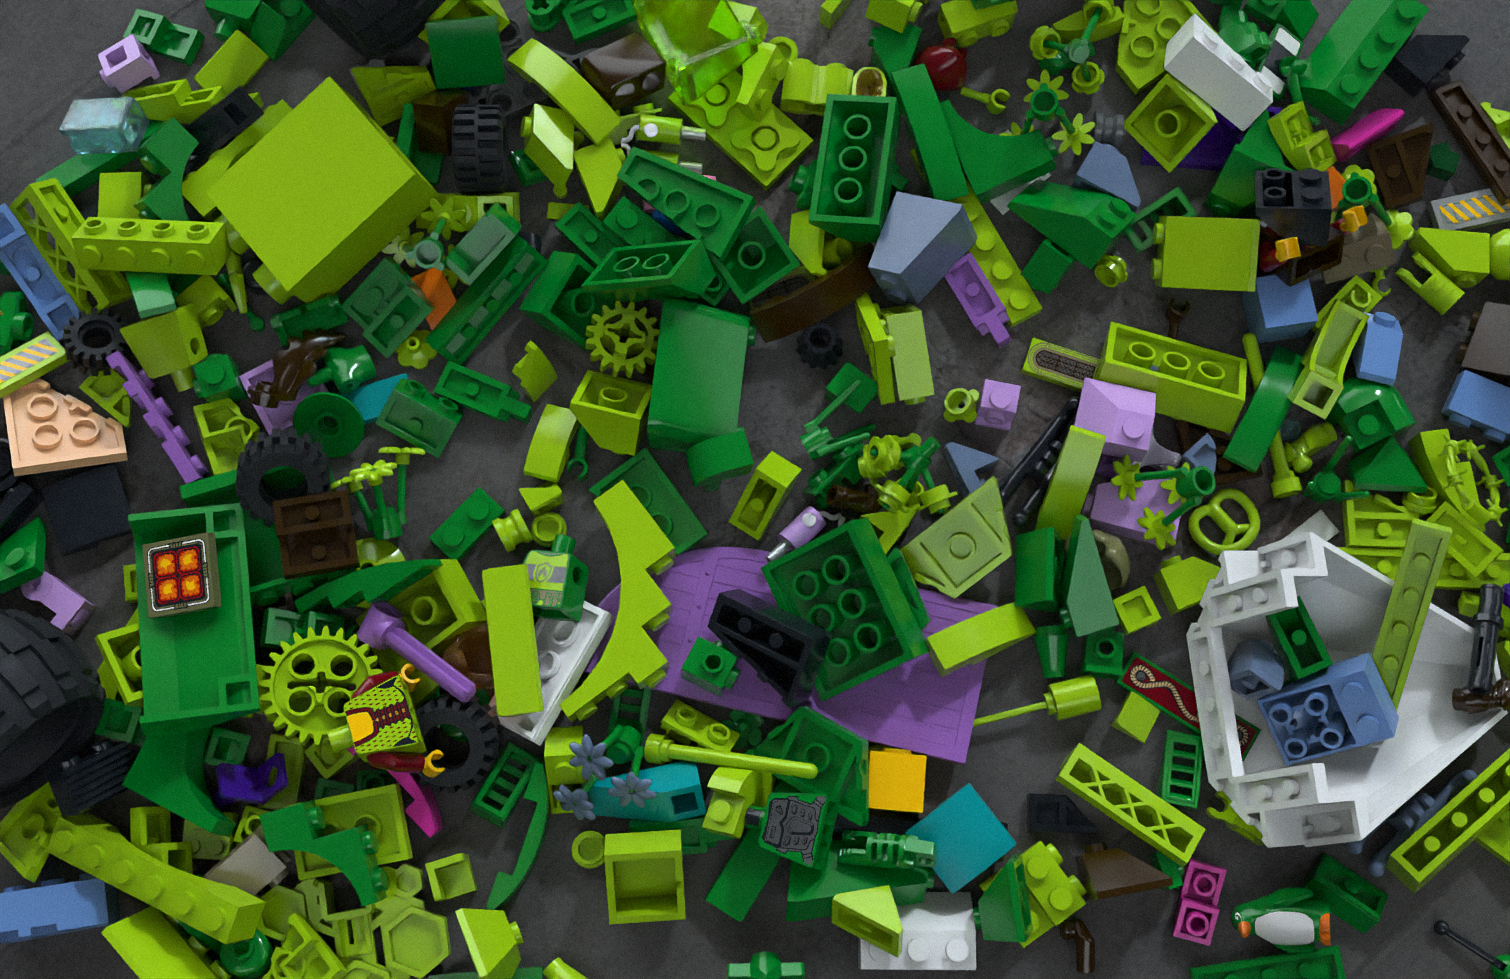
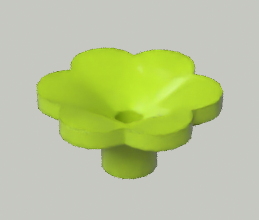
M415 329L395 352L398 354V362L401 366L405 368L413 366L417 370H423L428 366L429 360L437 356L438 352L425 341L426 337L431 333L430 331H418Z

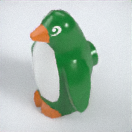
M1287 887L1276 890L1271 894L1235 906L1231 914V923L1243 938L1253 934L1288 953L1303 954L1312 952L1316 948L1313 943L1321 942L1326 946L1331 945L1330 901L1310 898L1313 896V892L1308 888Z

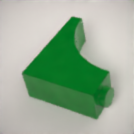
M949 99L940 103L958 157L981 205L1057 169L1053 158L1059 156L1051 136L1044 139L1040 129L1014 136L989 134L976 129L963 120L955 111Z
M212 726L187 734L146 739L122 785L210 833L230 837L237 823L229 819L216 806L208 791L204 776V751Z

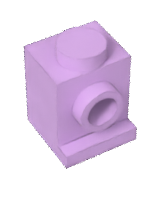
M133 34L98 54L103 68L99 71L102 79L111 89L116 87L121 93L138 85L150 76L154 80L160 77L152 55Z
M985 379L980 391L981 397L978 401V416L975 424L1009 431L1017 411L1021 386Z

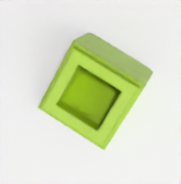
M1131 691L1127 693L1111 726L1139 742L1145 743L1161 711L1140 695Z

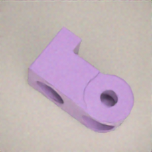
M45 571L42 576L21 585L22 593L26 598L42 606H47L56 613V616L50 623L71 636L77 633L97 608L59 578Z

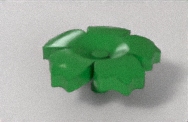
M733 710L729 713L731 720L721 721V724L741 734L733 747L735 751L745 749L747 742L754 747H757L762 742L761 736L763 732L760 729H756L764 724L762 716L751 713L747 715L746 712Z

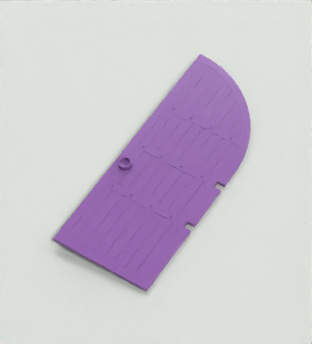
M744 547L695 549L687 551L682 555L676 554V557L672 559L674 564L660 575H656L655 572L650 575L670 601L673 612L669 614L671 619L668 623L657 631L653 632L651 628L646 631L667 659L670 667L665 671L667 677L651 688L652 690L784 722L799 707L808 706L868 740V742L895 749L910 750L912 753L965 765L987 658L974 665L970 663L941 678L929 654L926 653L823 702L814 685L809 700L791 708L781 700L783 697L768 682L763 683L756 676L758 672L744 658H738L736 668L741 670L739 678L732 690L725 688L722 696L719 697L682 679L681 668L698 636L713 644L715 641H721L707 627L719 593L741 589L778 607L761 570V567L768 564L765 557L770 552ZM621 583L596 606L609 612L615 618L583 673L590 674L600 661L612 636L619 611ZM917 587L932 620L922 632L925 640L927 637L950 626L997 608L996 605L962 597L953 598L941 592ZM632 679L626 682L627 684L637 686Z

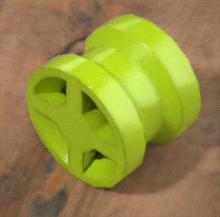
M518 508L512 510L509 517L505 519L497 518L492 521L508 553L515 550L517 544L521 542L529 543L534 540Z

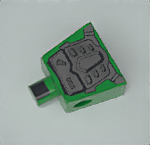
M770 793L766 808L749 806L745 815V826L761 831L759 837L760 847L806 867L825 871L840 799L821 793Z

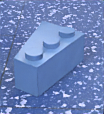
M89 873L80 874L79 881L65 883V878L42 881L41 887L27 889V885L4 888L3 893H0V944H11L103 927L120 921L117 888Z

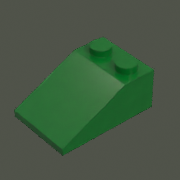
M1037 179L1007 205V208L1090 270L1115 247L1137 216L1130 210L1127 203L1112 197L1110 194Z

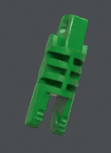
M843 830V843L854 847L866 848V850L854 848L840 849L837 862L841 864L875 867L876 865L882 868L893 869L899 867L905 870L914 869V867L936 866L938 850L935 842L919 840V837L903 834L900 836L891 833L877 834V832Z

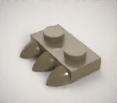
M1371 213L1368 216V223L1364 225L1363 234L1358 229L1345 236L1341 264L1321 273L1325 284L1395 264L1390 232L1386 229L1383 221L1377 215Z

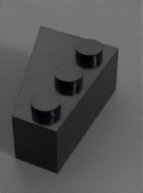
M741 589L719 593L707 626L739 659L744 658L758 672L756 676L763 683L768 682L783 697L781 700L789 708L809 700L833 635Z

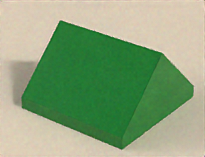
M1054 527L1016 535L1015 607L1058 613V608L1063 607L1060 592L1065 566V542Z

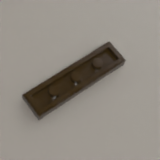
M1462 79L1433 90L1428 98L1500 205L1503 206L1510 203V149Z

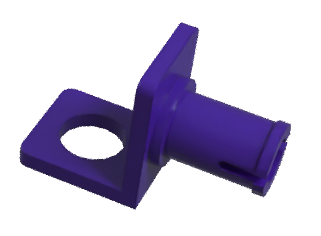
M277 752L258 768L224 762L219 763L216 766L219 788L212 791L210 795L216 806L220 810L222 809V812L230 809L237 801L264 805L288 785L284 754ZM276 767L277 778L273 786H270L269 774L272 768Z

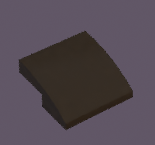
M347 489L272 501L276 535L280 544L283 576L286 580L360 568Z

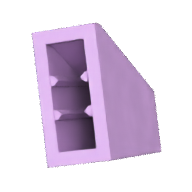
M1171 479L1142 481V487H1135V501L1130 500L1127 495L1124 500H1119V486L1112 485L1109 482L1098 484L1092 491V494L1087 493L1081 514L1086 515V518L1089 519L1091 528L1156 545L1154 538L1148 541L1144 540L1143 535L1147 529L1142 528L1137 523V519L1140 517L1145 518L1143 514L1145 507H1148L1154 515L1159 510H1163L1166 517L1181 506L1179 498L1175 503L1168 504L1167 499L1172 490H1166L1159 486L1162 481ZM1181 516L1171 523L1176 526V529L1170 532L1175 540Z

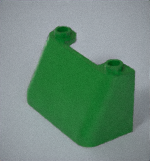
M664 298L647 425L650 449L685 453L689 448L702 441L745 429L743 426H738V415L748 346H755L757 327L756 325H750V317L679 298Z

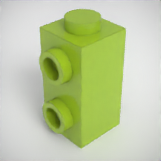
M952 0L940 4L937 22L945 39L954 37L957 40L954 47L960 46L965 48L986 36L997 37L1005 34L1012 28L1018 7L1015 0L975 10L971 0Z

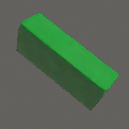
M1326 853L1320 856L1302 887L1312 890L1313 896L1310 898L1330 901V912L1361 933L1368 932L1379 922L1389 896Z

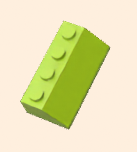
M1111 321L1095 374V380L1156 393V413L1170 416L1178 421L1184 420L1205 426L1208 429L1211 428L1231 434L1245 403L1247 359ZM1152 365L1159 367L1157 372L1150 370Z
M152 906L107 926L101 932L139 979H230L233 976L225 970L219 960L213 961L208 956L207 952L210 948L193 935H190L176 918Z

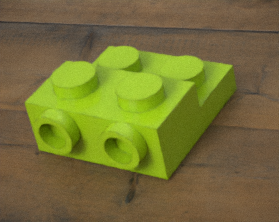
M1042 841L1036 842L1022 852L1033 931L1026 942L1018 943L1021 948H1025L1053 926H1057L1086 905L1082 898L1086 894L1083 885L1073 874L1070 877L1066 876L1059 866L1064 862L1060 853L1051 843L1045 846ZM1002 868L977 885L983 894Z

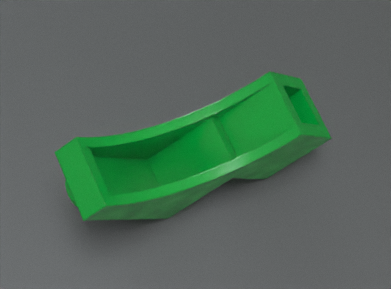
M174 117L164 122L135 151L141 157L140 162L148 171L153 174L158 173L161 176L134 205L140 212L138 214L140 219L189 221L182 198V179L186 163L199 142Z
M315 799L259 815L269 853L280 850H299L328 860L349 879L359 896L362 907L387 898L388 878L385 870L379 868L375 854L379 850L378 841L375 833L372 830L369 831L368 824L324 836L325 817L322 809L316 806Z

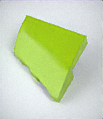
M230 398L193 406L194 419L212 475L215 476L237 469L241 451L245 452V445L250 440L257 442V435L261 433L260 427L252 419L242 415L240 408Z
M293 913L287 921L288 924H291V927L282 947L276 946L271 957L270 970L262 979H340L347 972V969L314 928L300 914Z

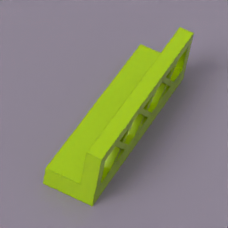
M57 178L29 184L9 206L80 311L85 310L87 315L92 314V306L87 300V290L91 292L98 302L94 307L98 309V314H102L104 309L126 302L132 297L128 283L120 271L79 269L71 237L85 222V219ZM28 202H30L35 210V220L31 218L24 207ZM47 232H50L55 239V249L47 241ZM67 261L75 269V278H72L67 271Z
M1078 743L1060 766L1062 770L1055 780L1184 867L1190 860L1206 829L1081 743Z

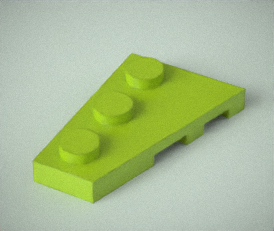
M49 782L28 797L17 802L0 822L1 854L25 879L33 883L37 880L50 854L46 850L58 816H62Z

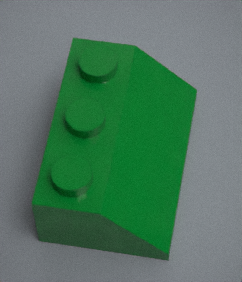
M702 239L615 247L611 249L585 280L581 288L584 293L611 302L628 301L630 303L632 301L636 303L647 299L664 301L665 297L685 296L687 298H696L705 293L706 288L715 278L716 274Z

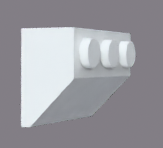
M925 892L923 903L897 906L896 908L903 926L902 953L898 958L858 937V969L976 970V930L970 892H955L954 894L951 892Z

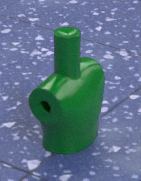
M363 345L348 349L332 347L327 349L326 355L322 357L325 368L315 371V374L307 380L310 388L333 381L341 393H350L365 381L375 378L376 370Z

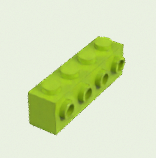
M88 217L71 237L79 269L217 275L231 255L225 223Z

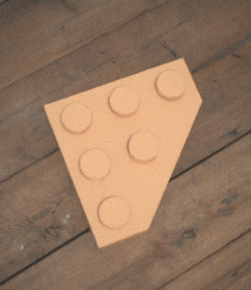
M37 378L3 397L14 477L128 460L123 428L120 422L111 417L106 419L93 412L91 406L69 394L64 396L50 387V383L43 379Z

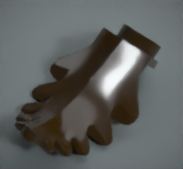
M316 328L315 333L308 329L303 330V339L290 336L287 340L288 350L279 349L273 355V382L259 380L256 385L248 386L249 402L265 408H278L279 401H295L299 389L315 374L317 365L314 362L324 357L328 351L327 348L333 346L336 342L346 341L347 335L333 330L325 331L322 328Z

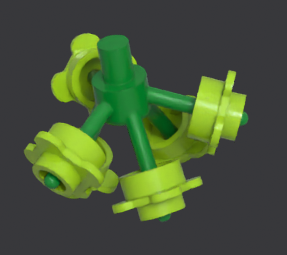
M910 433L907 437L885 435L881 439L873 436L869 445H863V456L858 458L859 471L863 478L870 479L872 487L879 494L877 501L883 506V509L893 513L899 509L907 514L908 508H912L915 511H922L928 508L930 513L933 514L936 512L943 513L945 508L951 506L949 499L958 495L957 491L950 493L946 484L935 487L927 468L932 463L930 457L941 447L934 437L930 436L920 446L921 437L916 433ZM902 466L907 468L905 474L898 481L886 480L883 486L878 484V479L886 477L891 469L899 470ZM920 474L924 478L928 491L924 492V487L917 481Z

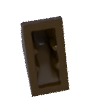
M448 88L435 89L412 103L418 147L422 153L452 156L453 113L457 105H468L471 95L469 91Z

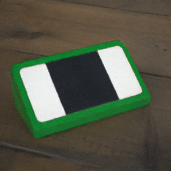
M1276 23L1269 36L1272 49L1269 51V56L1258 63L1255 72L1262 73L1272 83L1271 88L1273 89V100L1280 102L1288 79L1281 75L1279 62L1288 56H1295L1297 60L1304 43L1283 25Z

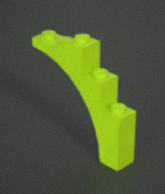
M621 480L593 501L596 511L609 530L617 550L621 575L620 605L612 636L600 661L583 684L559 705L571 723L577 718L581 722L593 715L598 710L596 704L605 697L609 696L610 699H613L628 688L626 683L628 680L632 679L640 690L646 685L651 689L667 677L665 671L670 668L667 659L646 631L650 628L653 632L657 631L671 619L669 614L673 612L672 604L650 575L654 572L656 575H660L674 564L672 559L676 557V551L673 544L624 480Z

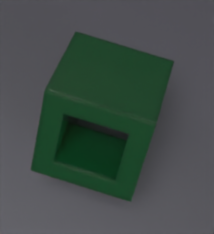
M1447 142L1431 145L1426 174L1447 182L1455 174L1461 155L1452 152Z

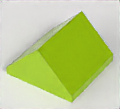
M139 623L97 635L94 639L124 704L127 706L144 707Z

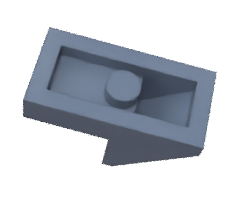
M954 442L946 444L942 452L964 498L986 482L984 478L978 479L977 476L995 468L1000 460L993 455Z

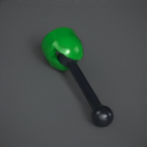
M1438 920L1435 922L1434 931L1438 935H1447L1491 963V973L1495 979H1510V954H1501L1494 957L1451 930L1446 921Z

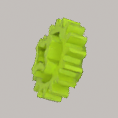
M616 301L614 310H610L606 305L602 306V317L593 314L591 318L593 326H587L585 335L590 338L585 342V349L593 350L590 354L591 362L600 359V371L603 372L610 367L613 369V377H617L619 371L622 370L625 371L627 378H631L635 368L643 374L646 370L645 362L653 365L656 361L654 353H657L659 329L653 328L656 326L657 319L656 317L649 319L645 317L647 313L646 307L642 308L639 312L635 311V305L632 301L629 303L628 308H622L620 301ZM619 320L618 322H616V323H614V324H609V323H611V322H613V321ZM636 324L643 330V332L638 329ZM621 336L628 337L626 343L619 342ZM603 347L608 348L613 356L607 353ZM634 354H635V355H638V356H636V357H634V358L627 359L628 357H630V356H632V355H634Z

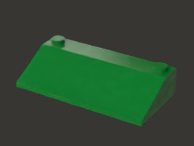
M240 503L128 514V521L135 542L144 716H139V724L146 739L187 734L259 712L260 704L244 510ZM207 532L215 533L222 607L159 619L149 618L142 545Z

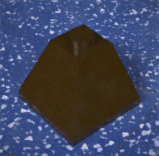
M1106 842L1085 846V854L1075 856L1080 882L1086 890L1084 895L1085 901L1100 900L1173 885L1172 877L1119 848L1107 850Z

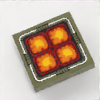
M207 532L142 545L149 618L159 619L222 607L215 533Z

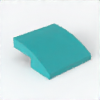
M970 783L943 801L935 810L910 827L905 833L906 835L917 836L919 840L935 842L938 856L936 866L932 867V869L952 894L985 871L1017 844Z

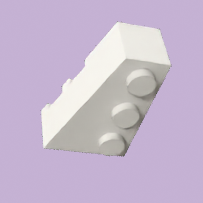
M1195 13L1166 44L1164 68L1243 132L1273 102V89L1271 88L1272 83L1262 73H1256L1239 54L1234 52Z

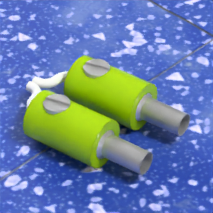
M641 114L639 125L633 126L629 131V135L626 138H622L621 148L627 150L628 156L631 147L626 143L632 140L636 130H639V140L680 145L682 138L705 141L706 129L683 126V119ZM641 149L702 175L703 163L680 161V154Z

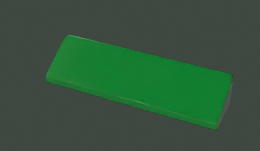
M139 117L37 178L36 182L57 178L68 196L72 198L97 183L100 173H113L140 157L135 151L164 121Z
M517 234L477 277L426 337L425 341L445 359L461 365L549 261Z
M779 778L772 793L803 792ZM750 828L747 829L704 900L738 922L743 921L782 856L760 847L759 837L761 831Z

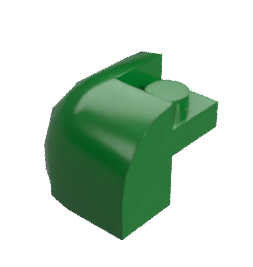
M1357 376L1343 381L1344 388L1326 420L1323 419L1328 421L1333 427L1340 425L1345 436L1349 435L1352 437L1350 445L1355 453L1371 445L1378 444L1391 435L1393 437L1408 431L1417 423L1402 395L1394 386L1358 378Z

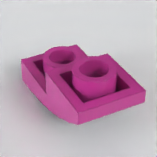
M1190 858L1185 865L1184 876L1182 877L1184 885L1180 886L1172 929L1173 936L1210 946L1220 911L1217 904L1227 871L1224 867Z

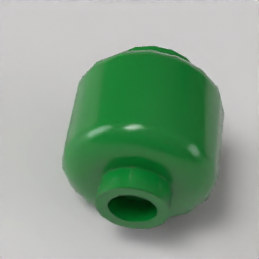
M256 929L254 937L251 939L230 944L222 943L219 958L225 970L233 975V979H260L269 971L274 951L267 937L260 930Z

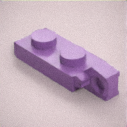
M969 252L952 266L944 278L976 330H979L982 337L990 332L999 348L1012 341L1003 326L1010 319L1006 314V308L972 253Z

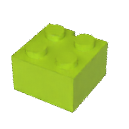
M681 829L605 834L604 860L609 925L685 920L686 908Z

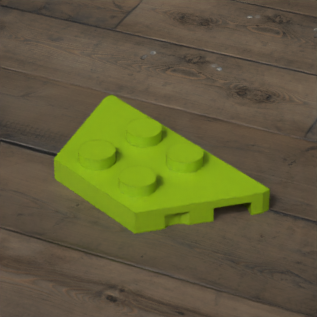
M994 475L900 548L914 580L925 585H932L938 588L940 592L956 598L1012 556L1013 550L997 479Z

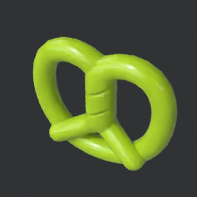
M1225 488L1216 492L1211 497L1208 505L1201 506L1191 513L1188 520V530L1199 546L1212 554L1220 556L1222 551H1244L1248 548L1259 533L1260 517L1254 503L1246 494L1234 488ZM1225 499L1237 501L1246 511L1249 523L1236 524L1220 507L1221 502ZM1209 516L1224 531L1226 535L1222 545L1209 540L1199 528V522L1203 517ZM1245 534L1239 541L1233 543L1236 535Z

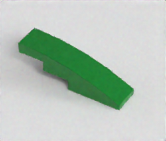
M925 64L890 73L909 140L913 142L921 172L925 174L931 198L948 201L968 195L969 192L959 158Z
M419 559L385 563L357 570L322 584L295 600L294 603L299 614H305L308 611L321 613L331 605L333 609L353 608L364 600L367 603L388 602L443 566L440 559Z

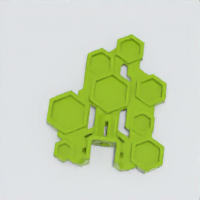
M407 863L402 864L398 869L390 866L379 867L385 870L388 878L387 898L361 908L336 912L333 883L321 877L303 880L295 888L281 883L277 884L260 898L266 903L257 929L264 935L281 941V947L291 927V924H288L287 921L293 913L300 914L315 931L334 937L337 957L347 969V972L340 979H411V976L422 979L452 954L447 917L426 910L425 901L414 897L425 888L423 870ZM379 926L381 928L386 966L379 964L377 960L374 930Z

